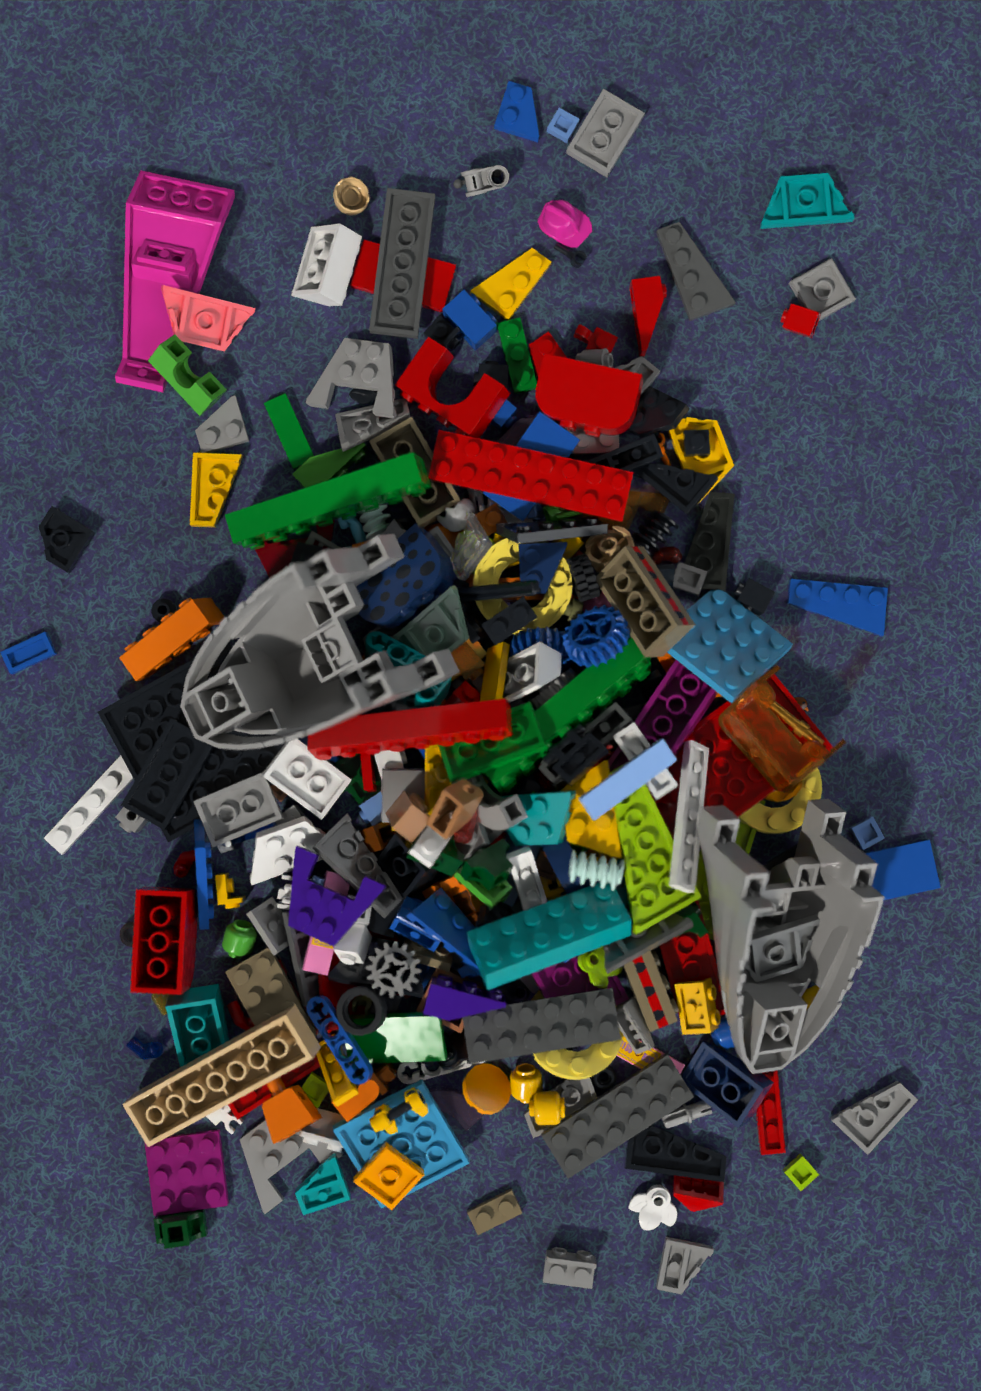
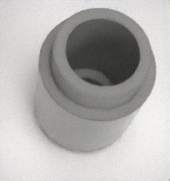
M606 348L583 350L576 355L575 360L613 367V356Z

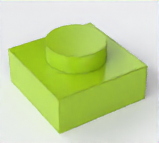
M311 1072L301 1087L316 1108L319 1107L329 1092L326 1081L314 1072Z
M801 1153L783 1169V1172L800 1191L819 1176L818 1172Z

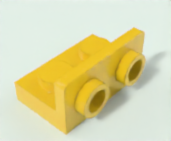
M705 978L702 981L678 982L674 984L682 1035L712 1033L718 1029L720 1013L716 1010V988L712 984L711 978Z

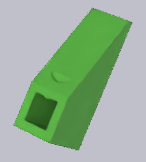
M361 443L344 452L341 448L310 457L292 475L306 488L348 474V468L353 463H360L367 454L365 452L368 449L365 443Z

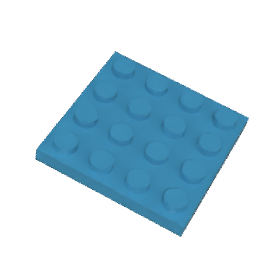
M711 589L686 610L695 626L667 653L732 704L791 649L793 643L750 610L743 607L742 604L725 591Z
M422 1079L363 1109L350 1121L346 1122L343 1119L333 1125L335 1135L358 1171L385 1142L424 1169L425 1175L405 1196L469 1164V1157ZM412 1087H415L416 1090L418 1089L422 1093L428 1105V1114L421 1117L414 1111L409 1110L395 1119L398 1132L389 1134L385 1129L379 1132L374 1131L369 1119L373 1117L376 1108L383 1104H386L391 1109L405 1101L404 1092ZM376 1199L381 1209L386 1207L383 1203Z

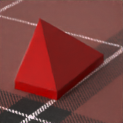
M674 1175L673 1196L693 1212L721 1206L724 1200V1182Z

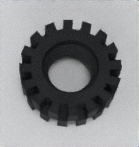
M587 553L567 559L572 576V584L579 601L583 602L599 597L598 583Z

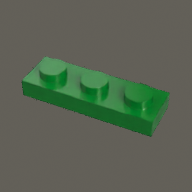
M520 317L497 323L506 364L509 365L508 372L514 395L535 390L537 381Z

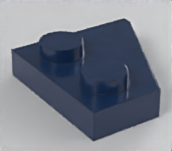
M567 542L519 544L520 581L537 580L541 590L536 594L546 593L567 547Z

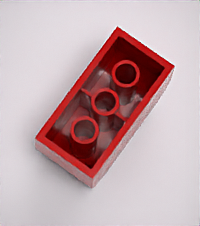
M544 353L535 396L543 414L567 431L576 432V429L585 431V435L597 438L600 437V434L614 436L625 432L635 419L643 386V377L640 373Z
M147 886L136 889L131 993L182 995L191 987L195 970L198 895L196 889Z

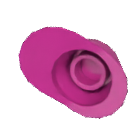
M552 200L546 203L538 218L539 227L546 235L569 248H578L592 232V224L589 218L565 200Z

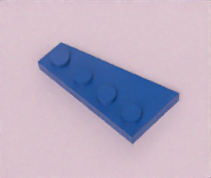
M440 888L406 917L412 922L416 920L424 927V932L431 937L433 935L444 943V948L451 953L456 952L462 957L464 964L481 976L470 950L467 935L468 931L474 930L476 927L447 893Z

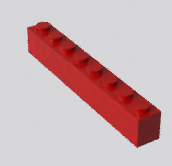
M503 698L358 715L308 735V751L319 760H329L332 756L354 757L359 753L375 755L385 750L401 752L405 748L412 747L427 749L430 745L452 746L457 742L473 744L483 739L500 741L505 739V737L512 736L511 707L507 699Z

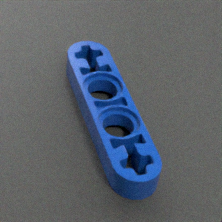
M324 995L311 998L306 1006L307 1013L349 1080L356 1085L369 1081L373 1075L372 1065L353 1035L345 1031L340 1025L336 1014L337 1010L332 1002ZM322 1002L324 1005L321 1009L322 1012H316L314 1009L317 1006L316 1003ZM330 1014L332 1016L324 1020L323 1022L320 1020L324 1018L326 1015ZM329 1022H335L338 1025L339 1031L336 1036L328 1033L327 1025ZM343 1043H347L352 1047L353 1053L350 1057H345L341 1054ZM358 1057V1061H356L352 1065L348 1064V1062ZM363 1067L365 1069L363 1076L357 1077L356 1072L358 1068Z

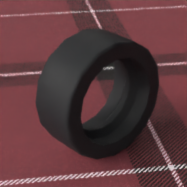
M361 985L348 989L341 995L337 1003V1018L343 1029L352 1035L363 1036L372 1033L383 1025L387 1017L385 997L380 995V991L376 988L373 989L372 986ZM366 995L375 1004L376 1015L373 1021L367 1025H358L349 1016L348 1006L355 996Z

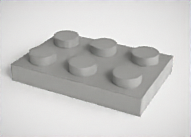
M603 89L568 146L566 154L603 176L608 177L643 120L645 113Z
M262 773L194 801L212 848L284 818L270 783L262 776Z

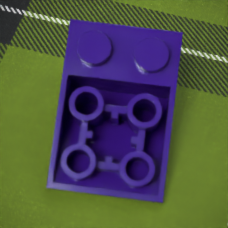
M438 974V977H432L423 1014L449 1021L506 1007V995L501 994L502 990L497 988L485 990L477 988V983L467 980L458 983L454 982L451 976Z

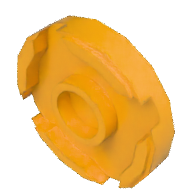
M482 1063L474 1066L466 1074L462 1083L466 1102L481 1114L492 1115L497 1113L509 1102L511 1088L508 1077L500 1068L492 1064Z

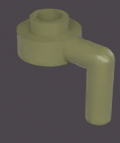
M573 598L569 602L563 614L566 616V622L570 623V620L578 618L577 614L582 615L584 613L582 610L584 601L580 602L579 599Z

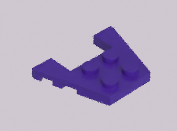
M296 846L288 926L331 946H336L360 916L373 904L374 900L386 889L387 885L364 876L354 900L310 880L309 878L319 854L301 846Z

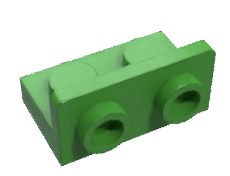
M463 866L454 875L460 883L491 910L499 902L504 903L513 888L507 880L489 891L478 881L470 880L466 882L460 875Z

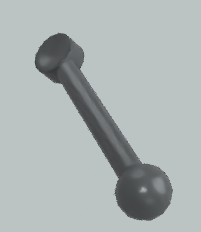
M499 169L494 170L491 177H500L502 171ZM456 179L453 183L457 189L466 184L465 179Z

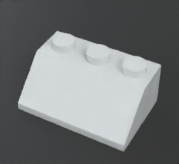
M342 224L311 227L291 295L326 306H342L346 298L349 280L353 274L355 259L360 250L362 236Z
M538 642L508 658L503 698H506L508 703H511L560 676L562 653Z

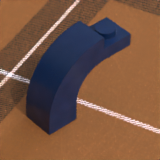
M564 836L562 843L542 845L567 895L591 886L588 878L582 885L579 876L576 877L573 883L570 882L568 871L573 849L566 836Z

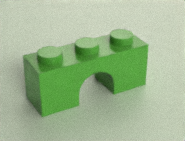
M174 334L158 346L148 361L200 416L220 399L226 392V388L211 372H208L203 377H198L190 370L188 358L192 352Z

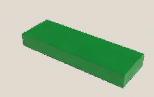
M285 393L264 402V405L293 469L296 470L314 455Z

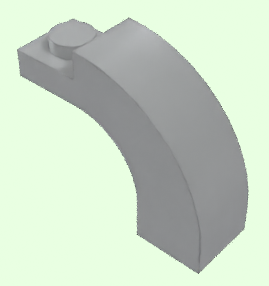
M482 774L466 779L472 785L479 787L483 792V798L473 815V818L483 826L493 830H504L528 818L517 794L510 797L497 795L487 785Z

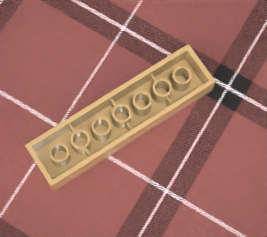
M294 1004L138 1090L122 1105L146 1145L150 1147L313 1059L321 1049V1046L298 1007Z

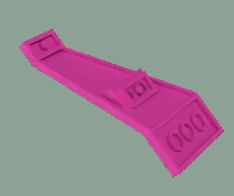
M140 171L126 201L123 358L115 375L116 383L164 392L168 382L148 361L158 346L174 335L161 286L165 285L197 294L200 293L221 231L235 199V190Z

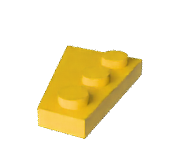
M193 453L190 526H217L242 461V454Z

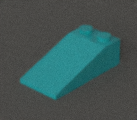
M219 984L189 988L182 995L169 994L165 1007L180 1067L229 1041L225 1009Z

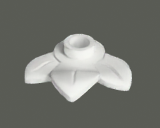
M653 1185L647 1193L634 1195L628 1206L630 1210L639 1212V1224L643 1230H653L659 1226L660 1222L668 1226H673L676 1222L677 1209L671 1203L670 1192L662 1185ZM657 1197L662 1198L661 1200H654Z

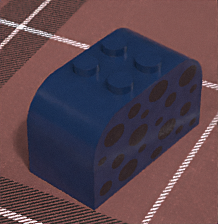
M414 524L397 539L405 557L356 586L364 603L359 615L366 621L388 630L396 631L403 629L439 596L453 586L456 579V569L451 558L434 536L417 524Z

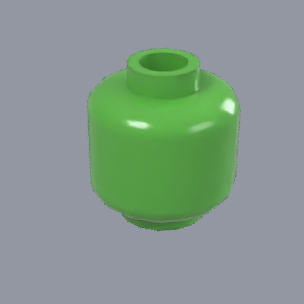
M235 920L226 926L222 947L232 958L240 959L243 956H247L253 952L257 931L252 923L246 920Z

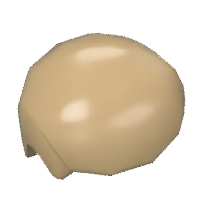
M354 177L341 179L336 184L333 192L336 207L347 215H357L363 212L370 200L367 186L360 179Z

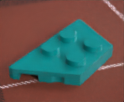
M829 173L780 176L760 224V229L852 222L855 218L853 212H849L845 206L844 198L840 191L835 188Z
M576 790L517 794L528 818L506 829L514 845L562 843L566 833L565 826L569 822L571 812H568L572 799H575ZM500 795V796H502V797H510V796H513V795Z

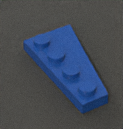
M790 579L787 604L883 637L888 588Z
M195 819L194 838L199 930L209 929V919H214L213 904H208V899H213L212 884H207V879L212 878L211 863L206 864V858H211L210 843H205V831L201 819Z

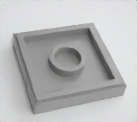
M832 258L789 282L801 306L819 312L821 314L820 320L856 300Z

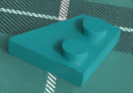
M336 1153L331 1154L296 1188L295 1195L303 1215L351 1200V1194Z

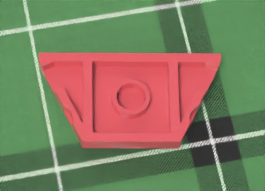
M165 285L161 286L173 334L182 342L225 351L231 344L234 336L238 335L247 319L255 312V308Z

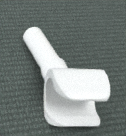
M231 841L218 845L221 854L234 850Z

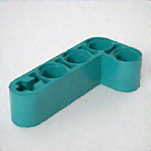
M374 631L366 637L365 659L378 652L386 651L393 667L397 668L414 664L426 657L382 632ZM452 677L416 692L414 708L439 706L449 693Z

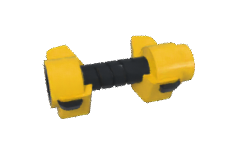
M412 1087L404 1092L405 1101L391 1109L386 1104H383L376 1108L373 1117L369 1119L374 1131L379 1132L385 1129L389 1134L398 1132L395 1119L409 1110L414 1111L421 1117L428 1114V1105L422 1093L418 1089L416 1090L415 1087Z

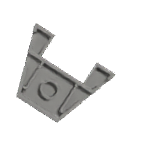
M344 338L306 399L307 405L329 409L335 386L378 391L372 411L375 416L396 419V409L394 406L395 390L393 389V355L390 344Z
M266 1119L240 1138L264 1214L284 1199L270 1180L271 1176L308 1148H310L321 1164L331 1154L336 1153L337 1158H340L343 1152L327 1149L328 1144L318 1141L317 1146L304 1143V1137L299 1136L300 1131L284 1141L273 1144Z

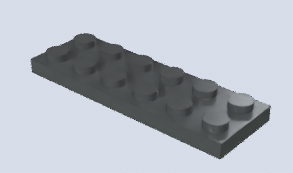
M387 188L369 332L372 334L418 339L436 198L434 193Z
M612 988L507 1004L504 1008L462 1017L469 1064L621 1040Z
M665 1053L561 1120L559 1124L553 1125L542 1132L541 1136L569 1179L685 1104L694 1096L669 1055Z

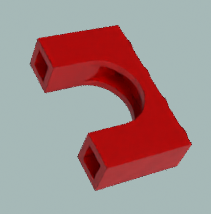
M428 337L396 382L395 386L401 391L399 395L409 403H412L413 400L419 404L418 408L425 414L430 416L433 413L438 416L436 420L443 426L449 428L451 425L456 428L455 433L480 438L510 395V392L503 384L484 373L465 400L454 405L439 403L436 397V386L454 356L447 348Z

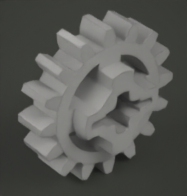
M570 667L563 674L537 689L539 694L531 700V703L536 709L540 708L578 674Z
M394 941L393 947L390 948L388 943H384L383 951L375 948L377 956H369L373 964L366 966L367 970L372 971L367 980L374 979L373 989L381 987L380 995H384L386 991H389L390 998H394L395 992L398 991L402 997L404 996L405 988L410 992L413 990L410 985L412 982L419 983L415 974L422 973V970L416 968V965L421 961L420 959H413L416 953L415 950L407 952V944L399 948L398 942ZM394 952L403 954L408 960L400 961L396 959ZM385 956L383 967L377 970L379 961ZM392 962L397 966L405 965V967L397 971L396 977L394 974H383V972L391 968ZM411 969L408 980L403 983L402 977L405 971ZM388 978L392 980L394 987L385 985L380 979Z

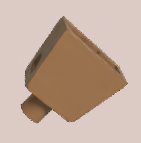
M465 779L445 788L427 825L445 840L449 839L471 820L483 798L482 790Z

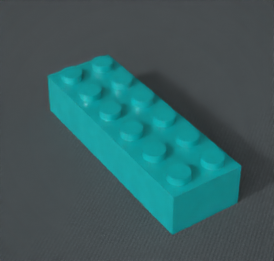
M607 882L604 889L601 888L600 883H597L594 887H586L468 931L467 935L470 950L487 990L631 936V918L616 889L612 891L609 882Z

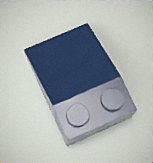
M706 1041L701 1043L682 1075L686 1085L694 1094L738 1129L751 1120L774 1083L762 1073L752 1074L742 1060Z

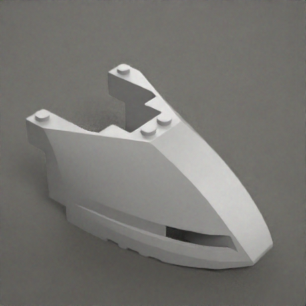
M394 534L377 535L360 547L324 550L304 563L291 564L256 589L251 597L241 602L228 617H225L220 622V625L208 636L197 653L185 679L180 707L196 739L217 748L235 750L256 749L282 744L311 735L367 710L427 689L460 672L449 649L434 652L414 664L397 668L393 667L386 651L378 652L363 661L345 623V621L359 614L364 606L356 586L405 557ZM239 638L221 664L218 674L207 680L211 667L230 639ZM234 730L248 734L276 735L265 737H241L227 733Z
M830 799L808 800L795 857L773 867L768 884L769 872L735 843L740 819L724 805L701 807L697 833L708 883L721 994L734 1047L752 1074L782 1070L807 1050L825 1029L842 1005L841 1001L846 991L850 990L853 984L852 977L855 970L859 969L863 959L861 955L864 947H869L884 900V896L872 887L878 863L841 835L846 811ZM815 914L820 919L819 926H814L810 936L813 942L806 953L807 958L803 968L756 983L744 968V963L748 961L749 944L752 934ZM812 980L820 989L807 1009L808 1004L801 997Z

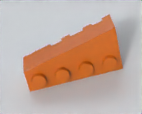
M188 598L179 604L180 609L178 611L165 615L160 620L162 623L158 627L148 629L142 634L143 639L129 644L124 649L126 652L119 658L135 681L146 680L173 660L170 657L171 655L176 657L191 648L189 642H196L201 638H205L211 633L208 630L210 627L220 625V622L225 617L211 598Z

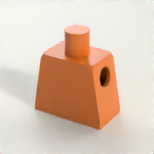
M281 1077L267 1084L273 1097L262 1103V1109L273 1144L284 1141L322 1118L301 1086L295 1085L286 1089Z

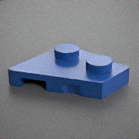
M508 81L494 129L531 141H539V130L531 87Z

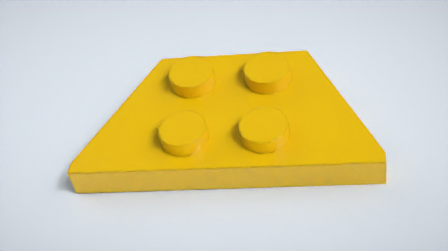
M686 417L681 420L675 429L668 431L683 470L689 469L698 473L714 474L718 477V480L706 495L734 467L717 420H698L697 418ZM709 429V456L684 457V430Z
M606 760L591 769L572 787L568 785L561 790H576L575 799L571 800L568 811L571 814L569 822L565 826L566 836L569 843L622 859L614 807L596 820H592L578 799L610 776L609 763Z

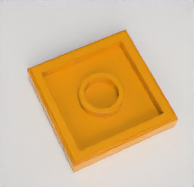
M385 1142L353 1177V1182L393 1210L425 1175L424 1169Z

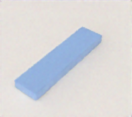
M659 739L578 799L592 820H596L677 761L665 741Z

